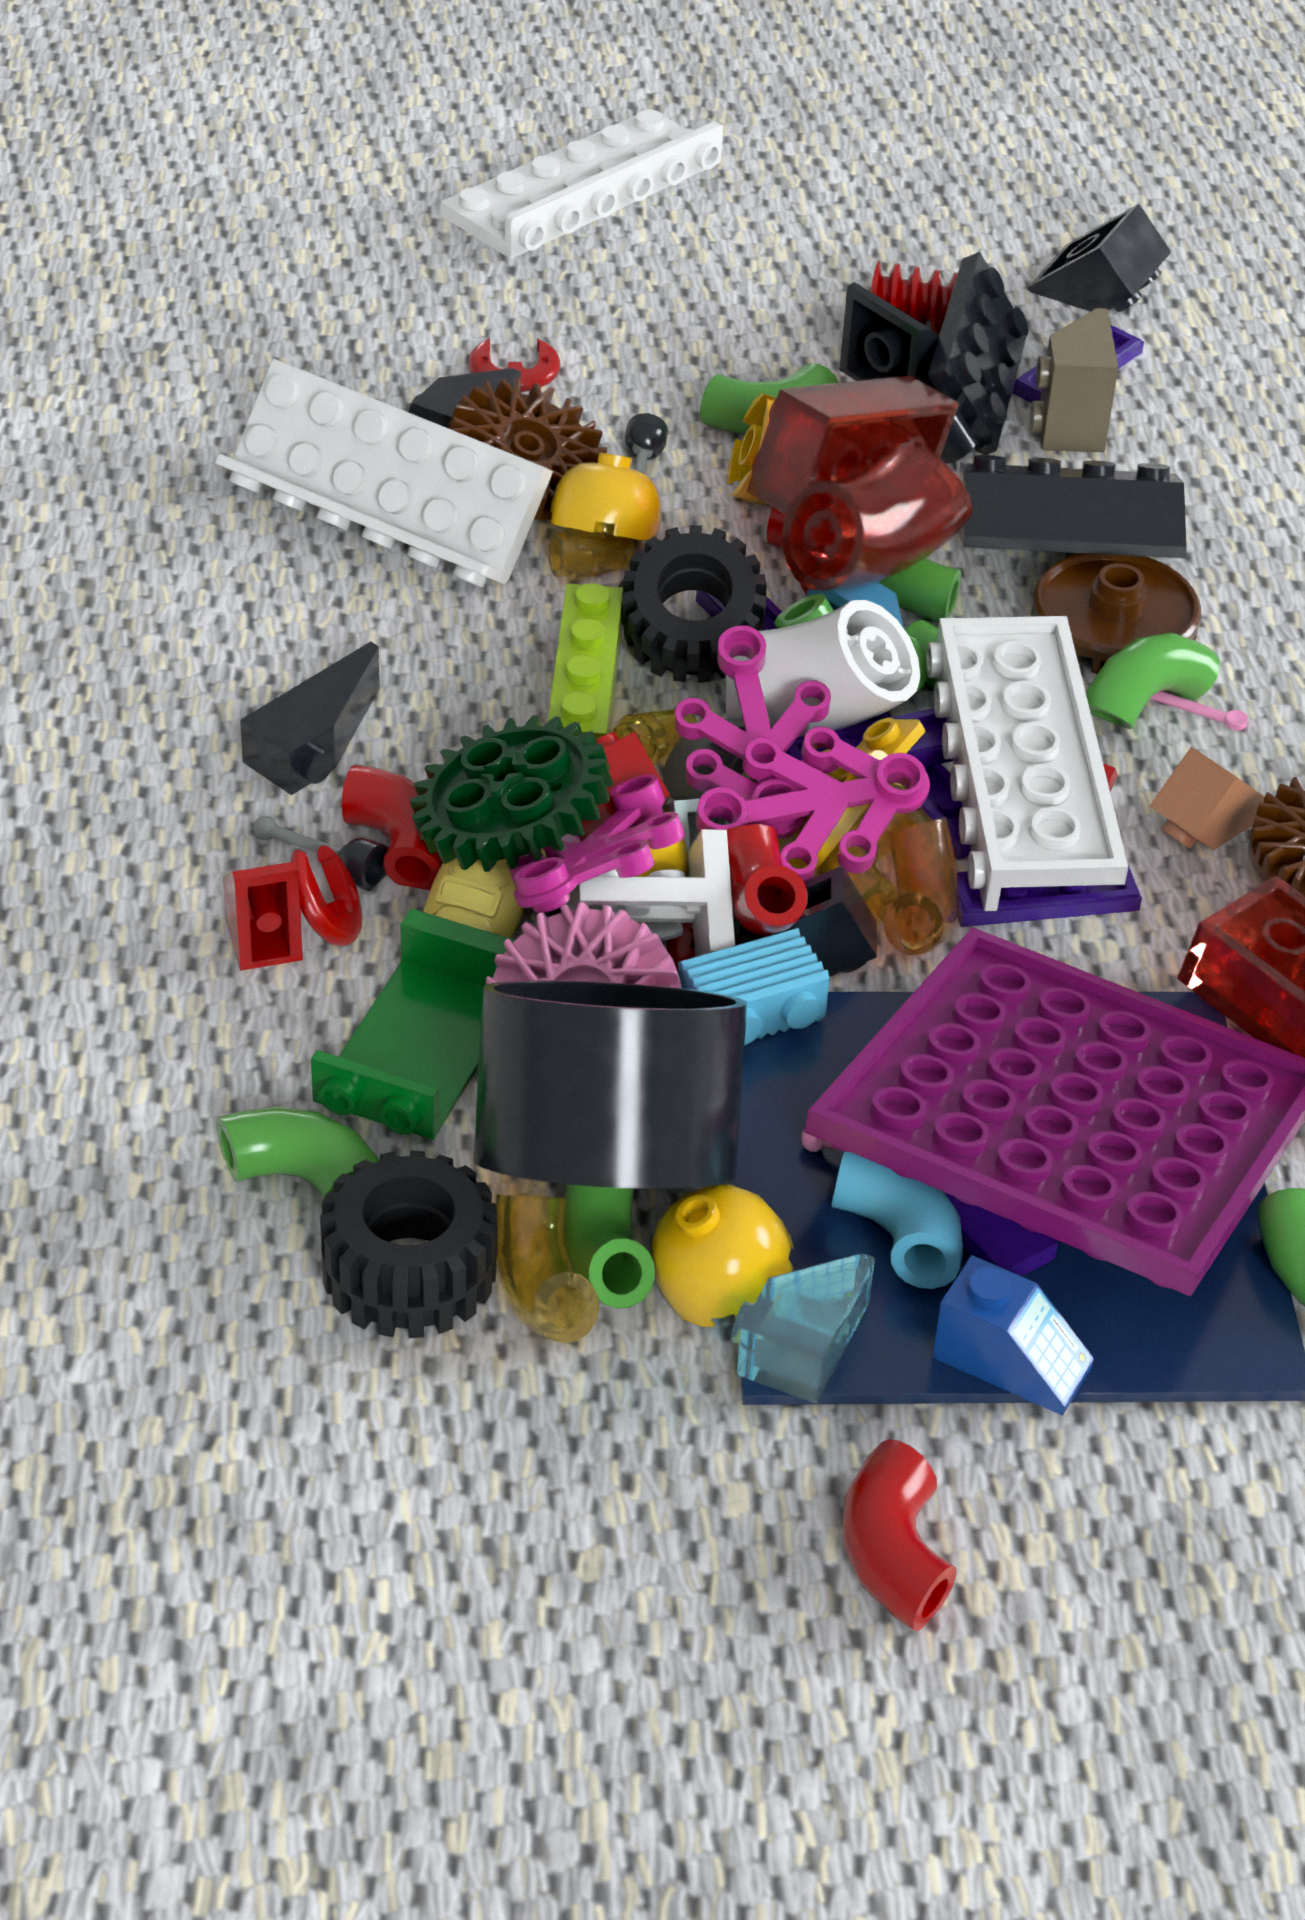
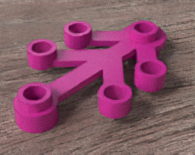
M734 626L723 632L719 638L717 662L722 672L731 679H734L745 731L711 712L710 706L699 698L684 699L676 706L674 726L681 737L689 740L705 737L742 760L747 744L753 739L762 737L775 741L781 751L786 753L809 722H819L828 715L831 693L828 687L819 681L810 680L801 683L795 690L793 703L771 729L758 675L765 665V638L758 630L752 627ZM736 656H745L750 660L738 661L733 658ZM808 697H815L822 703L816 706H809L802 700ZM695 714L703 720L698 723H689L683 718L687 715ZM815 743L811 745L812 748L815 750L819 748L830 749L827 745L822 743ZM710 749L695 750L686 760V781L693 789L698 791H708L717 787L730 788L739 793L745 801L799 791V789L775 776L768 780H756L757 783L722 765L721 757ZM763 754L753 756V759L758 763L767 764L772 762L768 756ZM833 764L829 768L817 770L827 774L837 770L839 766ZM706 765L713 768L714 772L708 775H701L694 769L698 766ZM807 816L763 825L776 828L778 839H783L796 834L805 824Z
M818 726L810 729L805 734L801 749L804 762L781 751L779 745L769 738L753 739L745 748L742 765L748 776L756 780H768L775 776L799 789V791L745 801L735 790L717 787L708 790L699 799L695 817V824L699 833L702 829L727 830L737 826L768 824L812 815L795 842L787 844L780 853L782 866L795 871L803 881L813 878L818 861L817 854L847 808L872 803L857 830L849 831L841 838L837 852L838 863L840 866L843 865L846 871L863 873L873 865L877 852V842L895 813H909L921 807L928 796L930 781L922 763L912 755L893 753L882 760H878L840 740L834 730ZM822 743L827 745L830 751L819 752L813 749L811 745ZM763 754L768 756L772 762L767 764L758 763L753 759V756ZM835 764L860 779L840 782L817 769H826ZM899 783L907 790L895 789L889 784ZM716 817L724 818L730 824L719 825L712 822L711 819ZM853 846L860 847L865 850L867 855L863 857L853 856L848 852L847 848ZM792 858H798L803 860L807 867L797 869L789 865L787 861Z
M652 774L641 775L615 786L610 791V795L616 812L583 842L580 841L579 836L566 834L562 837L565 848L562 851L553 849L548 845L543 848L546 859L542 853L541 860L535 862L526 854L520 856L515 869L508 867L516 888L514 897L517 905L520 907H532L536 913L549 912L565 905L570 900L569 893L578 884L614 869H616L618 876L621 878L637 876L651 869L655 862L650 848H665L685 837L678 813H663L661 806L664 804L665 798L657 776Z

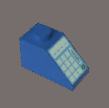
M971 1255L941 1301L932 1358L1057 1414L1064 1415L1091 1370L1094 1358L1037 1283Z

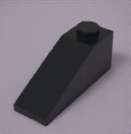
M371 641L242 718L240 726L243 763L291 796L311 783L317 784L322 782L336 768L380 689L379 646Z

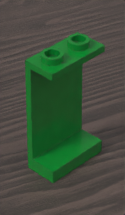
M411 908L400 924L401 962L340 1055L335 1056L316 1050L311 1057L313 1102L322 1104L326 1109L335 1114L357 1115L382 1123L389 1130L397 1134L409 1135L413 1133L434 1140L478 1069L483 986L486 985L488 976L491 978L494 976L497 968L494 961L496 955H504L506 952L504 947L505 940L509 939L512 943L515 940Z

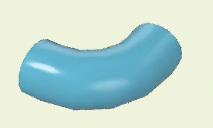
M844 1151L831 1207L871 1219L890 1233L894 1241L891 1250V1264L896 1274L906 1283L918 1288L935 1289L946 1286L953 1281L961 1267L963 1244L960 1216L945 1193L915 1179L902 1177L891 1169L859 1155Z

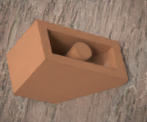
M1191 746L1149 806L1167 818L1161 829L1183 845L1191 849L1195 842L1199 840L1215 850L1252 827L1260 802L1263 803L1264 796Z

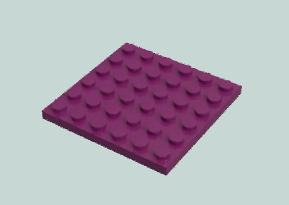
M972 927L808 1110L804 1133L826 1141L838 1150L854 1153L887 1167L902 1177L915 1179L953 1195L965 1204L979 1206L1014 1221L1029 1231L1042 1233L1080 1249L1092 1258L1108 1261L1146 1277L1158 1286L1174 1289L1191 1297L1305 1121V1058Z

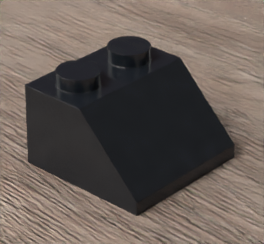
M1137 204L1066 244L1027 289L1031 293L1091 312L1096 308L1110 310L1114 307L1119 313L1135 304L1142 297L1139 290L1152 283L1161 275L1158 267L1169 256L1171 250L1141 205Z
M856 282L847 285L839 370L910 416L916 414L926 402L940 396V393L928 376L939 336L927 326Z

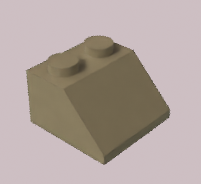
M1096 308L1051 334L1047 356L1038 357L1036 386L1037 388H1042L1040 401H1032L1030 431L1040 434L1041 447L1044 451L1105 452L1119 368L1108 310L1106 308Z

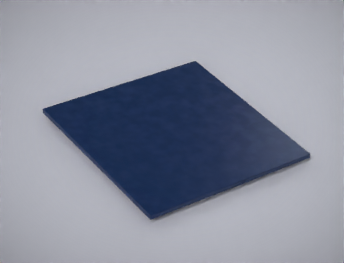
M828 992L826 1016L820 1022L816 1020L811 1025L802 1029L789 1027L785 1032L778 1030L773 1036L767 1033L762 1039L757 1037L754 1041L744 1046L736 1177L731 1181L725 1182V1184H730L759 1195L782 1220L793 1243V1248H791L789 1260L793 1266L792 1273L859 1256L855 1294L851 1300L770 1322L767 1321L769 1306H767L752 1318L741 1322L736 1320L742 1405L1033 1403L932 1358L941 1301L971 1256L963 1249L960 1270L956 1278L946 1286L926 1289L906 1283L896 1274L891 1264V1250L894 1241L890 1233L871 1219L831 1207L844 1152L823 1148L817 1152H810L801 1144V1133L805 1129L808 1110L914 992ZM1139 992L1228 1028L1219 992ZM1265 1183L1191 1297L1174 1289L1158 1286L1148 1278L1108 1261L1092 1258L1084 1251L1059 1240H1056L1058 1246L1054 1260L1022 1276L1040 1286L1094 1358L1091 1370L1071 1403L1305 1401V1350L1292 1295L1273 1271L1258 1228L1256 1210L1259 1202L1268 1195Z

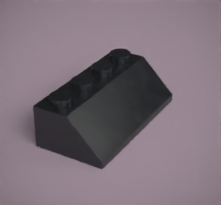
M995 455L974 456L973 463H960L955 526L963 547L1186 558L1184 482L1177 474L1170 473V466L1141 463L1137 465V472L1115 471L1116 464L1107 461H1083L1082 469L1061 468V461L1057 459L1029 458L1028 466L1006 465L1007 458Z

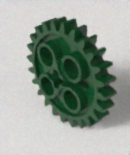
M532 715L522 727H517L514 719L509 718L501 731L495 732L492 727L485 725L482 729V738L474 740L465 735L460 737L463 748L459 751L441 750L440 753L444 764L425 766L424 769L428 779L415 782L414 787L418 796L410 799V804L414 811V814L411 815L421 840H424L430 854L438 852L444 864L457 858L461 870H467L477 860H480L484 872H490L498 860L505 859L510 869H515L520 856L526 854L533 861H539L542 856L541 849L548 845L553 849L562 851L565 849L562 837L566 834L582 837L585 832L581 820H599L601 816L597 805L610 801L607 787L613 785V780L602 744L597 743L592 731L583 733L578 722L571 723L564 728L558 716H555L544 726H541L538 716Z

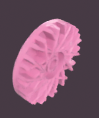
M579 902L576 910H570L568 905L560 906L561 913L548 918L541 912L536 915L537 923L535 925H531L528 922L524 923L521 926L522 935L513 943L509 939L505 940L504 947L506 952L504 955H496L494 961L497 968L493 978L488 976L486 979V985L507 981L565 980L682 988L677 969L670 954H668L656 933L652 934L644 922L640 925L632 920L628 913L622 909L617 913H614L608 905H603V910L589 909L584 902Z

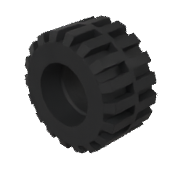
M690 525L689 533L680 534L678 527L665 530V540L660 541L657 537L653 536L645 542L644 553L638 551L634 553L630 559V571H625L623 578L622 625H624L626 643L628 646L634 645V657L641 665L650 660L651 673L662 677L666 670L674 672L673 681L685 683L686 675H697L698 683L710 682L711 673L718 672L722 679L726 678V674L722 672L717 662L718 641L722 633L731 627L740 625L749 626L758 631H762V628H764L767 600L765 574H760L761 564L755 554L746 556V544L738 538L731 543L727 542L726 532L714 528L712 535L702 533V525ZM696 590L714 596L725 608L711 618L692 621L673 615L664 607L663 603L679 592Z
M410 1150V1156L397 1157L395 1151L380 1154V1161L372 1163L365 1159L353 1165L354 1175L342 1173L333 1182V1192L325 1194L322 1202V1215H320L322 1272L326 1294H332L333 1306L340 1314H345L351 1310L352 1323L362 1329H366L371 1321L378 1323V1335L394 1337L396 1328H408L409 1338L424 1337V1327L435 1325L439 1334L452 1330L454 1316L457 1315L466 1322L477 1314V1302L486 1304L492 1294V1283L496 1282L497 1208L496 1203H492V1192L486 1182H476L477 1173L466 1165L455 1168L453 1167V1158L441 1154L433 1159L425 1157V1151ZM404 1238H417L429 1241L417 1245L390 1243L391 1241Z

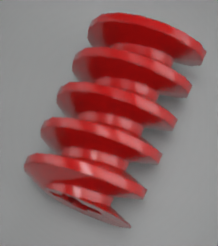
M879 260L875 267L871 292L923 325L929 319L931 330L936 335H939L958 273L954 272L947 286L942 285L940 270L934 269L927 283L922 282L919 266L913 268L908 279H903L900 263H895L889 275L883 276Z

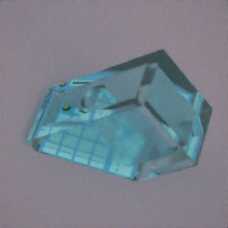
M860 1253L769 1278L755 1304L748 1301L743 1303L733 1325L731 1341L739 1344L737 1375L817 1404L869 1305L875 1258Z

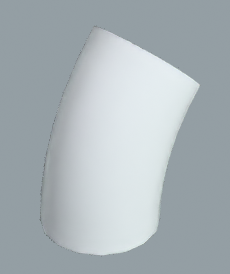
M868 600L850 601L835 611L797 625L759 631L766 641L765 665L758 675L771 729L793 703L796 688L806 681H819L828 687L831 693L830 710L823 720L814 723L809 722L798 737L805 736L810 729L818 726L839 730L856 725L883 714L907 701L917 691L920 680L919 661L910 637L895 617L882 606ZM736 656L733 658L738 661L750 660L745 656ZM726 675V719H742L734 679ZM808 697L802 700L809 706H816L822 703L815 697Z

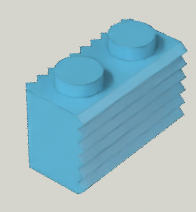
M799 928L678 962V975L682 988L729 995L747 1002L745 1045L751 1043L757 1037L762 1039L767 1033L773 1036L778 1030L785 1032L789 1027L793 1029L805 1028L816 1020L820 1022L826 1016L830 981L828 970H824L822 961L818 962L816 953H812L811 946L806 945L805 937H801Z

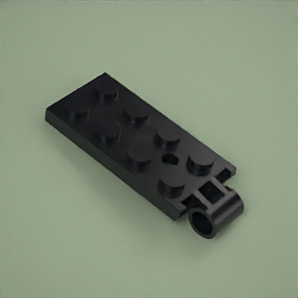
M980 251L961 260L928 376L937 388L940 396L926 402L914 416L918 427L940 461L944 464L962 459L973 449L984 455L997 451L1003 425L1006 421L1011 394L1014 391L1013 381L1016 379L1026 336L1029 333L1025 315L1020 308L1012 306L1005 294L1004 283L999 272L994 267L989 268Z

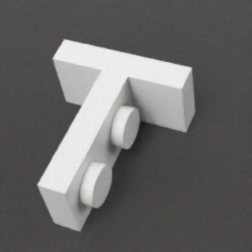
M701 830L688 851L690 877H685V873L679 870H659L650 873L647 877L621 878L618 876L616 869L578 884L569 893L570 900L567 902L570 910H576L579 902H584L589 909L603 910V905H608L614 913H617L620 909L626 911L635 922L693 923L695 957L735 946L727 830Z

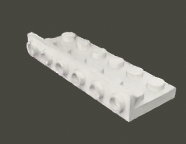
M652 109L643 110L633 117L615 125L606 126L597 133L581 140L572 141L563 148L544 156H538L529 163L513 170L502 172L495 178L474 187L463 189L460 193L440 201V216L512 259L530 250H536L541 245L562 235L573 233L578 228L601 217H608L613 212L636 201H642L649 195L664 188L677 185L682 180L701 171L712 169L721 163L723 126L713 121L692 131L664 117L659 111Z
M274 358L233 459L219 453L215 461L216 464L232 470L228 480L257 493L260 492L262 484L276 489L273 500L302 512L306 502L320 507L316 518L344 530H347L350 522L354 521L365 526L361 537L392 549L396 539L409 544L410 548L406 556L432 567L438 568L441 558L456 564L452 575L482 588L487 578L502 584L509 580L553 474V471Z
M1067 616L940 618L937 640L927 644L926 670L929 678H937L934 688L935 715L937 718L947 719V723H944L942 730L943 755L945 759H953L954 762L950 776L951 796L953 801H962L963 807L960 809L959 814L960 841L962 844H970L971 846L968 856V881L971 889L980 890L983 910L997 911L1001 888L1125 885L1128 863Z

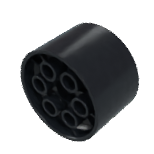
M528 980L497 982L483 986L473 1152L474 1163L484 1169L504 1175L544 1182L594 1187L639 1189L690 1188L716 1185L733 1180L737 1172L747 1002L737 997L707 991L614 982Z

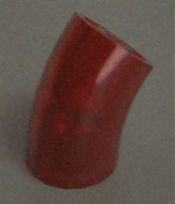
M899 443L891 447L879 460L859 474L841 480L818 481L801 490L790 504L783 522L782 547L786 564L795 579L810 590H851L875 584L910 568L948 542L970 520L973 512L971 498L958 476L938 457L914 444Z

